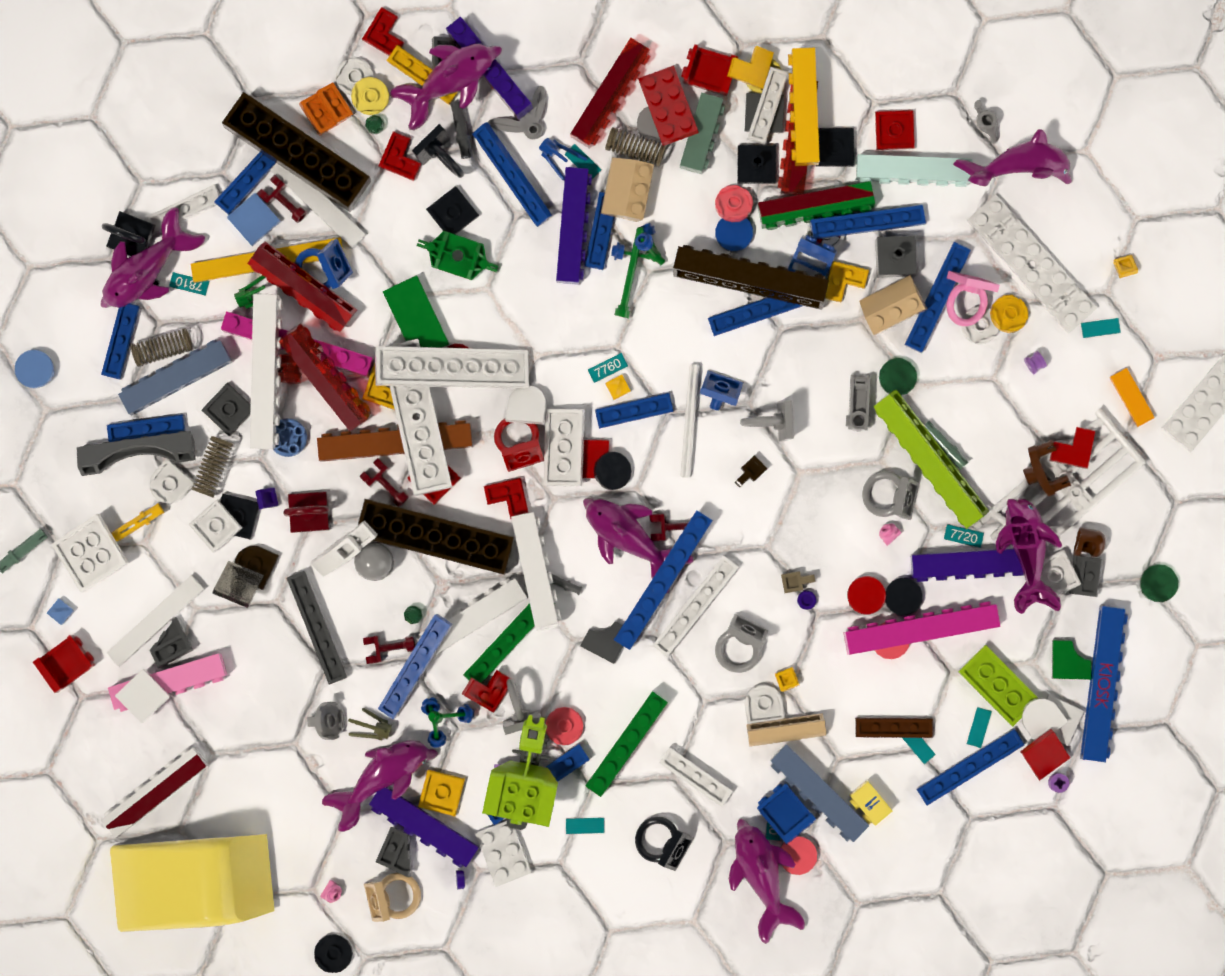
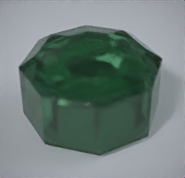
M372 115L366 119L365 127L369 133L377 135L383 131L384 122L380 116Z
M417 606L407 607L404 612L405 621L410 624L419 623L423 618L422 610Z

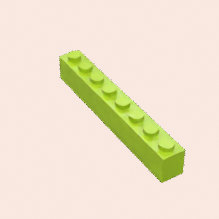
M894 390L873 406L877 416L884 420L888 430L897 437L900 446L910 454L913 463L919 466L923 476L932 483L935 492L942 496L946 506L955 513L961 525L967 529L989 512L897 390Z

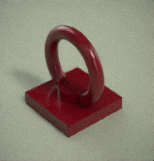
M327 492L288 494L289 508L285 509L283 514L286 517H290L291 533L330 530Z

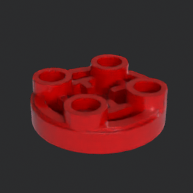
M859 577L848 588L847 600L849 606L857 613L864 615L873 614L879 611L885 603V588L874 577Z

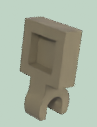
M800 571L781 575L784 594L803 590L802 584L816 582L814 575L801 577Z

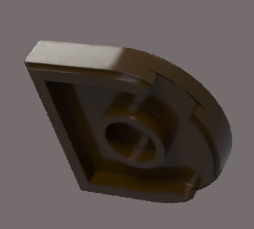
M259 546L246 547L235 558V571L242 581L264 590L280 555Z

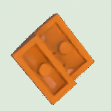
M333 82L299 103L319 136L353 115Z

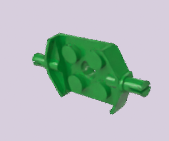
M443 231L432 242L418 239V242L425 245L417 243L416 246L429 251L432 268L469 280H473L483 269L497 272V269L490 266L498 268L499 265L486 260L484 244L446 231ZM455 250L462 251L463 259L461 261H455L452 258V253Z

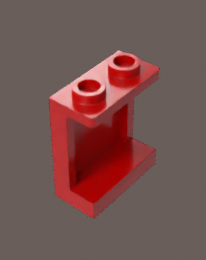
M694 44L693 49L689 48L686 58L690 60L688 67L684 66L682 71L683 84L727 96L732 78L727 75L732 59L738 58V56H726L700 48Z
M67 636V639L32 662L54 693H59L96 666L93 662L95 661L94 657L89 651L86 652L82 646L84 644L78 636Z

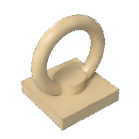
M396 872L387 875L381 882L364 883L371 918L374 922H384L390 920V918H407L416 911L420 904V887L411 876L406 877ZM395 880L407 882L413 891V901L403 911H394L389 908L390 900L385 889L389 883Z

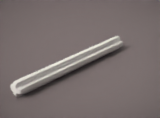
M696 364L689 365L680 469V477L689 478L691 474L699 365Z

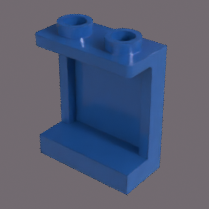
M786 783L785 785L779 784L772 790L774 794L769 798L767 796L763 797L758 802L757 810L787 845L812 825L816 818Z

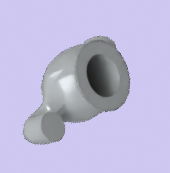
M977 100L974 103V108L978 113L976 117L977 126L981 131L987 133L991 138V143L995 144L998 140L996 135L997 117L992 111L982 110V102Z

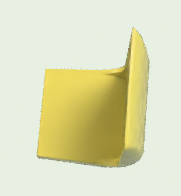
M267 834L113 845L110 848L117 928L120 932L223 926L244 922L275 911Z

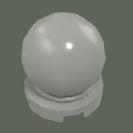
M372 542L363 547L361 552L355 556L354 565L358 574L364 579L379 581L385 579L392 572L394 558L387 547Z

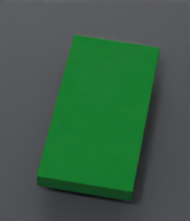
M417 275L382 291L405 341L419 339L420 347L444 348L450 345Z

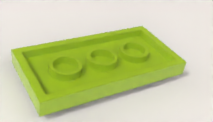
M984 645L958 671L1012 727L1022 718L1025 705L1033 699H1039L987 645Z

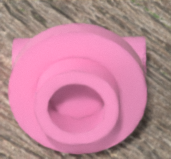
M893 523L885 524L879 532L880 538L887 546L901 534V531Z
M329 880L320 897L329 903H333L340 899L342 888L333 880Z

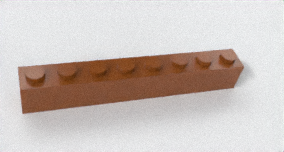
M466 420L455 421V425H447V422L438 423L444 450L473 447L471 424L466 423ZM397 427L398 430L390 431V428H379V432L371 433L370 429L360 430V434H352V431L340 432V436H333V433L321 434V438H317L319 461L326 462L405 454L399 427Z

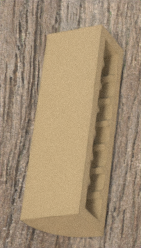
M822 713L746 724L749 747L826 736L825 720Z

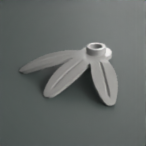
M539 86L536 89L531 102L533 109L530 111V114L527 113L520 121L509 118H494L488 121L489 125L504 132H524L527 138L532 140L538 139L543 132L539 120L545 106L544 87ZM530 127H536L537 131L535 133H531L529 130Z

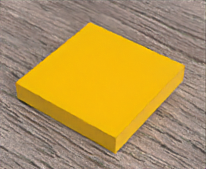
M428 769L418 807L456 816L465 779Z

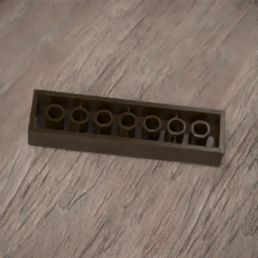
M245 92L241 94L222 121V125L226 130L348 212L352 210L371 183L369 175Z
M689 245L678 246L673 266V277L819 310L823 309L829 280L823 275L815 274L810 276L801 270L792 272L783 266L774 268L765 262H758L756 264L750 262L747 258L740 257L739 259L731 258V255L725 253L716 255L713 254V251L707 249L698 251Z
M364 499L358 522L359 525L365 521L377 533L376 538L372 541L502 575L506 574L515 539L511 536L369 499Z

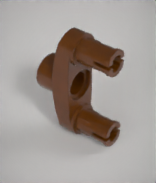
M1052 439L1041 445H1033L1028 448L1032 466L1023 469L1028 485L1039 482L1048 497L1055 495V492L1071 486L1067 475L1054 481H1048L1041 465L1040 457L1056 451Z

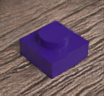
M275 487L255 491L259 510L279 506Z

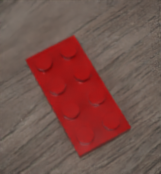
M674 65L638 78L663 146L699 133Z

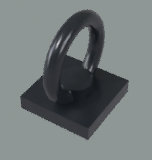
M438 124L412 152L423 166L431 158L437 157L455 176L462 178L464 176L463 170L444 150V145L450 138L445 129Z
M119 211L114 225L109 223L101 225L103 230L111 233L106 247L114 250L120 241L125 242L126 252L129 256H133L148 247L156 226Z
M655 816L646 819L638 827L635 835V846L638 853L645 860L658 863L662 867L676 872L694 837L677 830L674 823L669 819ZM654 824H661L667 827L672 837L667 840L662 850L663 854L660 855L650 854L643 846L644 832Z

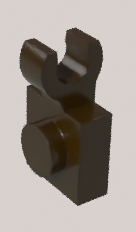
M754 455L740 468L744 473L734 483L740 488L749 478L754 482L768 468Z

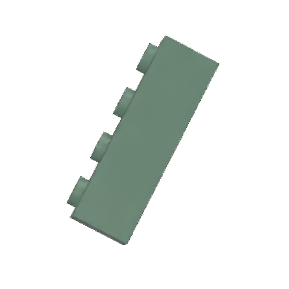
M701 92L694 115V121L699 133L688 137L680 163L681 169L702 174L703 170H707L710 160L706 159L708 151L712 152L715 141H712L714 133H718L720 123L717 120L719 115L723 116L726 106L723 104V98Z

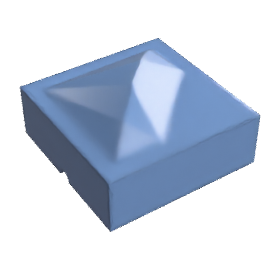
M58 598L47 611V614L57 623L63 625L74 610Z

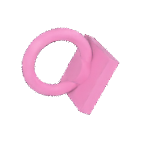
M948 271L947 279L960 283L953 288L947 299L946 308L949 318L959 326L974 325L984 316L987 309L988 298L985 290L998 292L1000 285L980 277ZM963 290L978 294L980 297L978 311L968 319L958 317L954 310L955 299Z

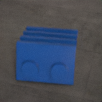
M802 235L788 266V271L795 272L796 269L792 267L797 262L826 277L837 250L830 244L817 242V239L812 236ZM799 251L827 263L825 270L797 258Z

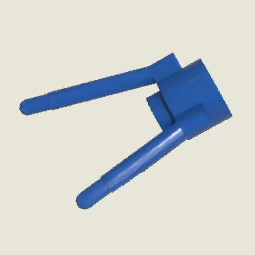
M546 138L539 146V150L542 151L541 156L548 161L561 180H564L565 177L549 157L556 155L564 162H568V159L558 152L559 148L578 158L587 160V157L560 144L555 139L552 141L550 138Z

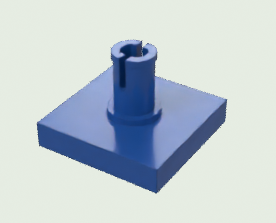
M708 370L699 394L712 398L710 408L719 411L723 402L733 406L737 405L744 382Z

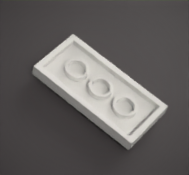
M546 409L544 486L582 487L585 410Z

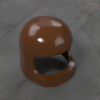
M1080 527L1076 536L1073 556H1080L1081 552H1086L1091 557H1099L1104 552L1106 546L1105 535L1099 530Z

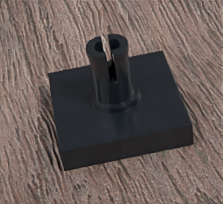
M738 145L737 184H776V145Z

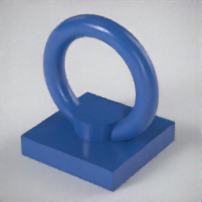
M338 239L331 240L322 250L316 248L306 249L295 260V264L302 268V263L307 257L317 256L328 278L322 284L328 288L332 287V289L340 287L353 273Z

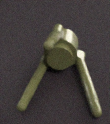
M362 708V711L381 723L377 722L376 726L351 718L348 719L350 723L374 730V734L349 733V736L378 739L381 741L383 739L388 740L392 725L388 724L389 720L382 719L366 708Z

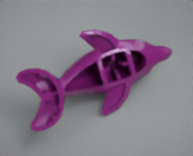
M473 44L460 49L452 45H438L431 48L429 54L442 59V61L429 74L422 88L403 84L396 86L390 92L392 98L401 99L411 105L409 130H416L426 122L429 116V101L460 91V108L464 109L476 95L478 80L489 70L493 60L501 54L502 48L500 46L488 47L482 44Z
M1037 129L1031 141L1008 148L986 167L961 159L953 163L954 166L971 175L968 181L984 187L988 186L992 178L1011 173H1033L1032 177L1035 179H1045L1052 175L1065 184L1072 182L1069 174L1071 163L1068 157L1060 148L1047 142V135L1042 129Z
M177 207L168 210L163 217L161 241L127 258L125 242L120 241L114 249L111 260L112 273L102 289L103 297L100 302L102 308L111 306L120 308L137 299H157L169 292V287L154 285L153 283L172 251H191L200 247L205 242L204 235H192L181 230L179 209Z
M585 498L583 505L586 509V518L598 535V547L603 559L609 565L613 564L615 547L649 561L651 565V578L653 579L671 549L659 551L637 521L639 518L652 515V510L639 504L620 506L601 498L597 500ZM690 555L685 564H691L694 561L692 555Z
M1008 499L1006 502V525L998 534L996 550L1001 554L1012 544L1025 576L1026 582L1014 598V607L1017 612L1023 614L1028 606L1038 602L1051 607L1055 611H1059L1061 608L1060 598L1052 588L1041 581V575L1046 555V541L1059 549L1062 547V543L1058 535L1048 525L1043 523L1039 511L1030 501L1026 499Z
M414 740L403 741L389 747L375 748L367 751L365 757L373 759L363 770L353 792H334L324 796L322 799L324 806L334 807L342 811L338 831L350 830L358 823L361 803L377 791L393 785L392 799L396 800L403 795L411 784L412 774L424 763L436 758L438 752L434 749H428L420 741Z
M739 819L737 822L738 831L735 835L736 859L731 865L728 878L730 889L735 891L743 878H745L765 905L766 910L758 924V935L763 943L767 944L770 941L773 931L779 924L791 925L799 930H804L805 922L801 914L793 907L780 903L778 864L794 868L796 864L791 855L782 848L771 845L757 827L749 825L744 819Z

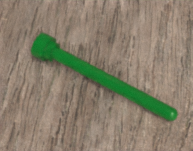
M642 227L636 229L620 305L618 304V308H615V316L629 318L630 316L628 302L640 251L635 246V239L639 234L644 233Z

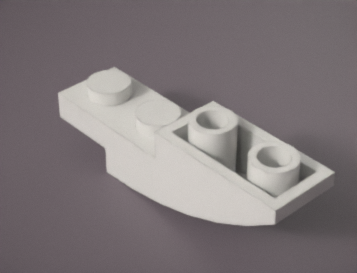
M363 521L341 540H337L312 560L310 564L324 577L361 552L363 547L376 538L377 533Z

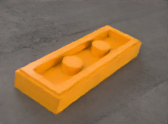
M1127 368L1109 377L1137 427L1155 418Z

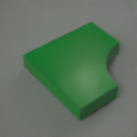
M1052 640V679L1091 680V660L1079 656L1073 647L1072 641Z

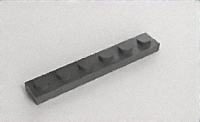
M302 571L287 577L328 684L331 685L347 678L306 572Z

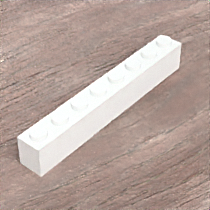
M253 294L250 449H275L276 445L279 444V433H276V426H279L280 416L277 414V407L280 406V395H277V387H280L281 377L278 376V368L281 367V357L278 356V349H281L282 339L279 337V329H282V318H279V310H282L283 306L280 294Z

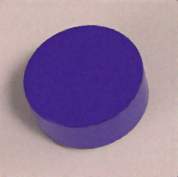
M803 591L797 597L799 607L804 610L812 609L816 605V596L811 591Z
M456 870L457 890L465 888L463 870Z

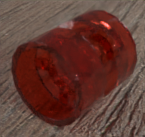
M279 354L281 357V369L278 370V376L281 377V382L301 384L302 373L294 362L292 355Z

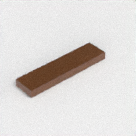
M855 718V737L933 738V719Z

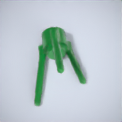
M261 275L247 286L238 289L239 292L235 293L234 297L240 308L243 306L246 309L253 307V302H251L253 301L252 295L266 287L263 285L252 291L248 289L266 277Z

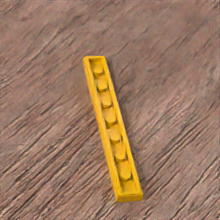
M339 237L276 248V250L295 263L297 256L306 249L316 248L322 250L331 240L338 239L342 249L343 245L342 239ZM254 253L191 263L193 282L198 283L255 273L251 266L247 264ZM309 256L302 264L318 262L319 259L317 256Z

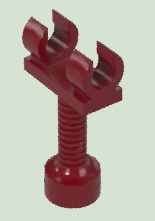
M273 175L270 181L277 188L270 195L263 189H260L257 195L268 205L274 199H277L292 213L291 218L296 223H299L306 216L307 211L302 207L296 208L281 194L286 185L276 175Z
M377 458L373 464L380 471L373 478L366 472H363L359 477L370 488L376 482L382 484L394 497L393 503L400 507L408 500L409 496L404 491L402 493L398 492L383 477L389 468Z
M664 514L649 515L650 522H661L662 533L650 534L651 540L666 541V531L684 530L688 522L667 524L665 523Z
M379 636L363 638L364 645L375 644L376 656L366 657L367 664L383 662L382 652L400 649L412 652L415 648L414 636L405 637L403 642L380 645Z

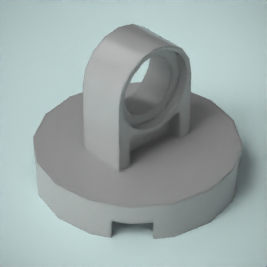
M336 702L321 703L315 712V717H307L308 727H315L318 735L324 740L339 738L340 730L344 729V712L336 706L338 705Z

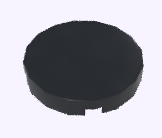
M618 452L604 453L595 462L594 476L604 489H621L630 480L631 464L623 454Z
M909 578L893 580L885 590L887 608L899 616H908L915 613L923 601V593L920 586Z
M337 934L326 935L320 939L314 950L316 964L320 969L328 973H338L346 969L353 955L352 946L349 941Z

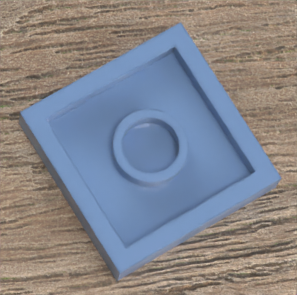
M256 193L252 194L227 216V219L252 247L281 222Z

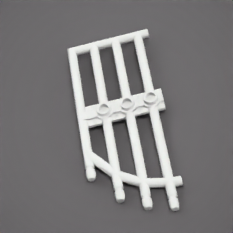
M1101 409L1094 413L1098 418L1085 429L1095 431L1104 424L1110 433L1092 448L1090 460L1115 438L1123 448L1083 482L1079 483L1073 476L1080 469L1079 467L1070 466L1067 469L1064 464L1049 461L1051 453L1040 459L1044 472L1052 481L1067 475L1068 481L1071 483V486L1060 490L1065 497L1041 516L1043 523H1046L1070 502L1077 509V512L1062 525L1049 526L1058 537L1147 463ZM1071 440L1068 443V445H1072L1073 440ZM1129 453L1136 462L1092 498L1085 489ZM1025 479L993 508L987 504L986 507L989 512L974 523V528L977 530L991 518H994L1002 524L997 528V531L990 535L993 541L996 540L999 532L1006 525V518L998 512L1007 506L1006 502L1008 499H1015L1030 486ZM1042 490L1030 502L1036 506L1047 497V494Z

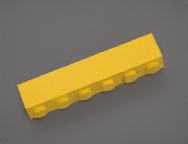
M792 48L791 54H788V66H792V73L788 74L789 85H792L793 91L789 92V103L793 104V111H790V123H794V130H791V142H794L795 149H791V159L795 161V166L819 165L815 48Z

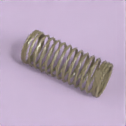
M611 128L605 150L610 151L612 148V152H614L616 149V154L620 151V155H622L624 152V156L628 154L630 158L632 155V159L636 157V160L640 158V161L644 159V162L648 161V163H651L653 160L652 164L660 167L666 145L663 146L661 144L657 154L658 142L652 156L655 140L648 154L651 139L649 140L644 153L647 138H645L640 151L643 140L642 136L635 152L639 135H637L632 148L635 134H633L627 149L631 133L628 134L623 148L627 131H625L619 146L623 130L620 131L615 145L619 129Z
M182 328V334L178 329L183 350L177 333L174 331L179 352L176 348L173 334L170 332L175 353L169 336L166 333L171 355L168 351L164 335H161L167 356L159 336L157 338L163 357L159 352L155 337H153L158 357L156 356L153 342L149 338L154 359L151 355L148 341L145 339L150 360L147 357L144 343L141 341L146 362L143 358L140 344L137 342V347L134 343L131 344V352L137 367H141L144 364L147 365L148 362H156V359L160 361V358L164 360V358L168 359L169 356H176L177 353L180 355L181 352L193 351L187 329Z
M211 436L210 440L214 443L209 442L208 444L213 447L207 446V449L211 451H205L210 455L204 454V457L208 459H202L209 464L201 463L205 467H199L203 471H198V473L204 476L196 475V477L202 480L195 479V481L201 484L193 483V485L199 488L192 486L191 490L213 498L215 492L211 490L216 491L217 489L210 485L218 486V484L212 481L220 482L216 478H221V476L215 473L223 474V472L214 468L225 470L218 465L226 466V464L220 461H228L219 456L229 458V456L223 453L230 454V452L222 448L232 450L230 447H233V443Z

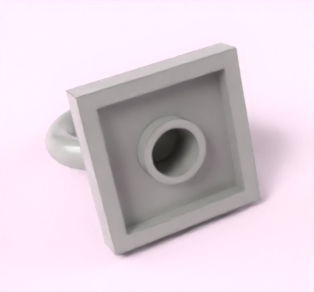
M784 400L777 403V413H774V416L742 418L740 425L744 427L774 426V429L778 430L779 442L794 439L792 400Z
M878 472L872 475L864 484L862 491L863 503L868 511L876 516L888 517L896 515L902 519L911 520L919 483L907 477L900 478L892 472ZM881 479L892 480L898 486L893 497L894 506L889 509H879L870 500L871 487Z
M734 614L727 631L716 642L715 655L718 662L728 671L735 673L751 670L760 659L761 649L769 631ZM735 637L745 645H752L753 655L749 662L743 665H734L725 659L723 645L729 638Z
M508 679L507 688L515 713L511 715L512 719L503 721L505 735L521 731L523 723L528 719L529 715H533L532 721L534 724H538L540 717H542L540 711L529 714L528 710H523L516 684L513 679Z

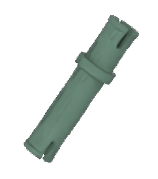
M930 421L924 425L948 458L961 470L969 461L957 450L958 448L954 447Z
M39 528L38 531L13 551H8V555L0 560V572L3 574L15 563L18 564L22 557L47 539L48 536Z

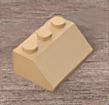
M612 158L601 214L633 222L643 221L654 164L639 160Z
M911 275L859 301L873 335H878L927 310Z

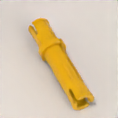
M157 503L148 510L139 512L140 515L117 528L111 534L116 542L145 524H151L150 521L165 512L161 505ZM150 513H152L151 516H149V517H147L146 519H144L143 521L139 522V520H141L142 518H144V517H146L147 515H149ZM135 524V526L122 533L123 530Z

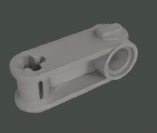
M851 374L849 412L846 415L845 426L856 432L871 428V416H869L870 375L857 377ZM855 417H861L863 419V425L856 426L853 422V419Z

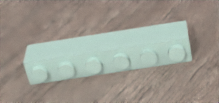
M858 154L856 157L855 180H860V183L879 181V184H890L892 181L898 182L899 185H909L910 182H917L919 186H928L929 183H936V186L940 187L948 186V184H955V187H967V184L971 183L968 181L971 175L954 166L953 163L958 159L973 162V159Z

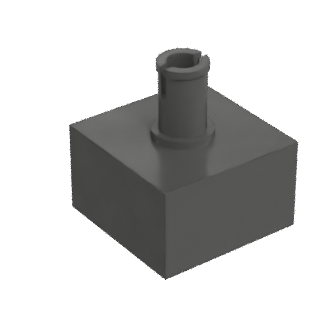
M915 235L877 237L875 239L877 278L916 276Z

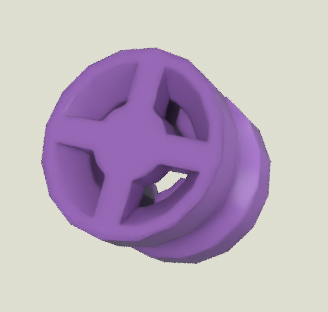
M1039 351L1034 352L1031 357L1027 356L1024 358L1026 366L1033 375L1040 368L1044 369L1047 367Z
M1054 773L1049 777L1048 785L1052 791L1062 793L1068 789L1069 780L1066 775Z

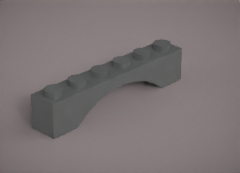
M180 431L172 434H160L151 437L143 436L136 439H123L121 441L103 442L94 445L86 444L77 447V467L81 476L101 474L114 463L137 455L161 456L176 463L196 460L195 441L191 431Z

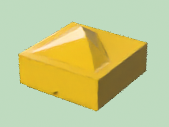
M1132 254L1113 260L1119 278L1138 273V268Z
M623 375L605 383L613 400L631 392Z
M793 667L775 673L781 692L800 686Z

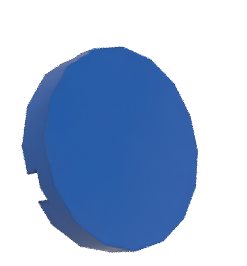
M722 218L718 221L715 228V237L723 249L730 252H738L750 244L753 237V228L747 218L740 222H729Z

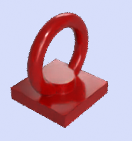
M504 418L497 425L494 432V442L502 453L508 472L544 461L538 442L539 428L537 424L524 423L531 429V440L517 443L509 448L504 445L501 436L505 427L514 422H506Z

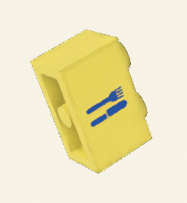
M867 780L849 795L852 798L849 802L856 810L860 808L863 811L862 817L869 825L873 823L876 826L893 812Z

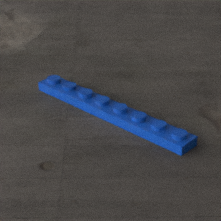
M698 510L695 511L615 636L614 641L628 650L632 648L712 523V519Z

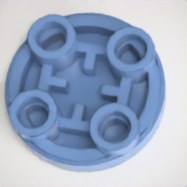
M28 350L18 357L15 363V375L24 386L40 388L49 383L54 376V365L46 353L39 350Z
M289 418L281 419L279 426H276V433H279V444L276 445L273 451L284 457L296 456L306 446L307 432L298 421Z

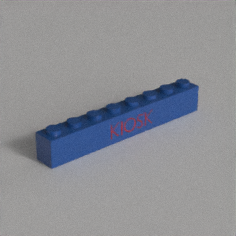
M1099 606L1091 680L1089 683L1080 759L1106 763V759L1110 757L1111 749L1108 747V742L1113 736V728L1110 727L1111 720L1114 721L1115 719L1113 703L1117 701L1118 690H1115L1116 682L1120 680L1118 664L1122 662L1123 652L1120 649L1121 644H1124L1125 641L1123 625L1127 624L1128 614L1125 613L1126 609Z

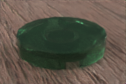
M903 358L888 360L879 371L880 386L888 394L897 390L901 396L906 395L914 388L917 382L915 367Z
M1156 564L1143 571L1139 586L1142 594L1147 599L1153 602H1165L1176 594L1179 580L1172 568Z

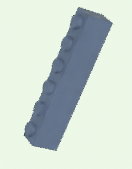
M216 339L206 344V348L202 350L199 348L189 353V357L185 359L182 357L172 362V366L168 368L165 366L155 371V375L151 377L148 375L138 380V384L134 386L130 384L122 388V392L118 395L128 414L132 416L232 363L233 361L223 342Z
M787 744L770 759L772 762L770 766L778 774L782 772L786 776L784 780L791 787L795 785L800 790L798 794L805 801L811 800L814 803L811 807L819 815L823 812L828 817L825 821L833 828L837 826L841 830L839 834L847 842L851 840L854 843L869 827Z

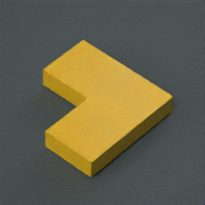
M755 46L750 63L733 58L727 76L763 89L774 52Z
M833 261L827 278L829 283L825 299L841 303L846 285L864 289L869 270Z
M374 363L362 399L395 410L390 388L387 386H376Z

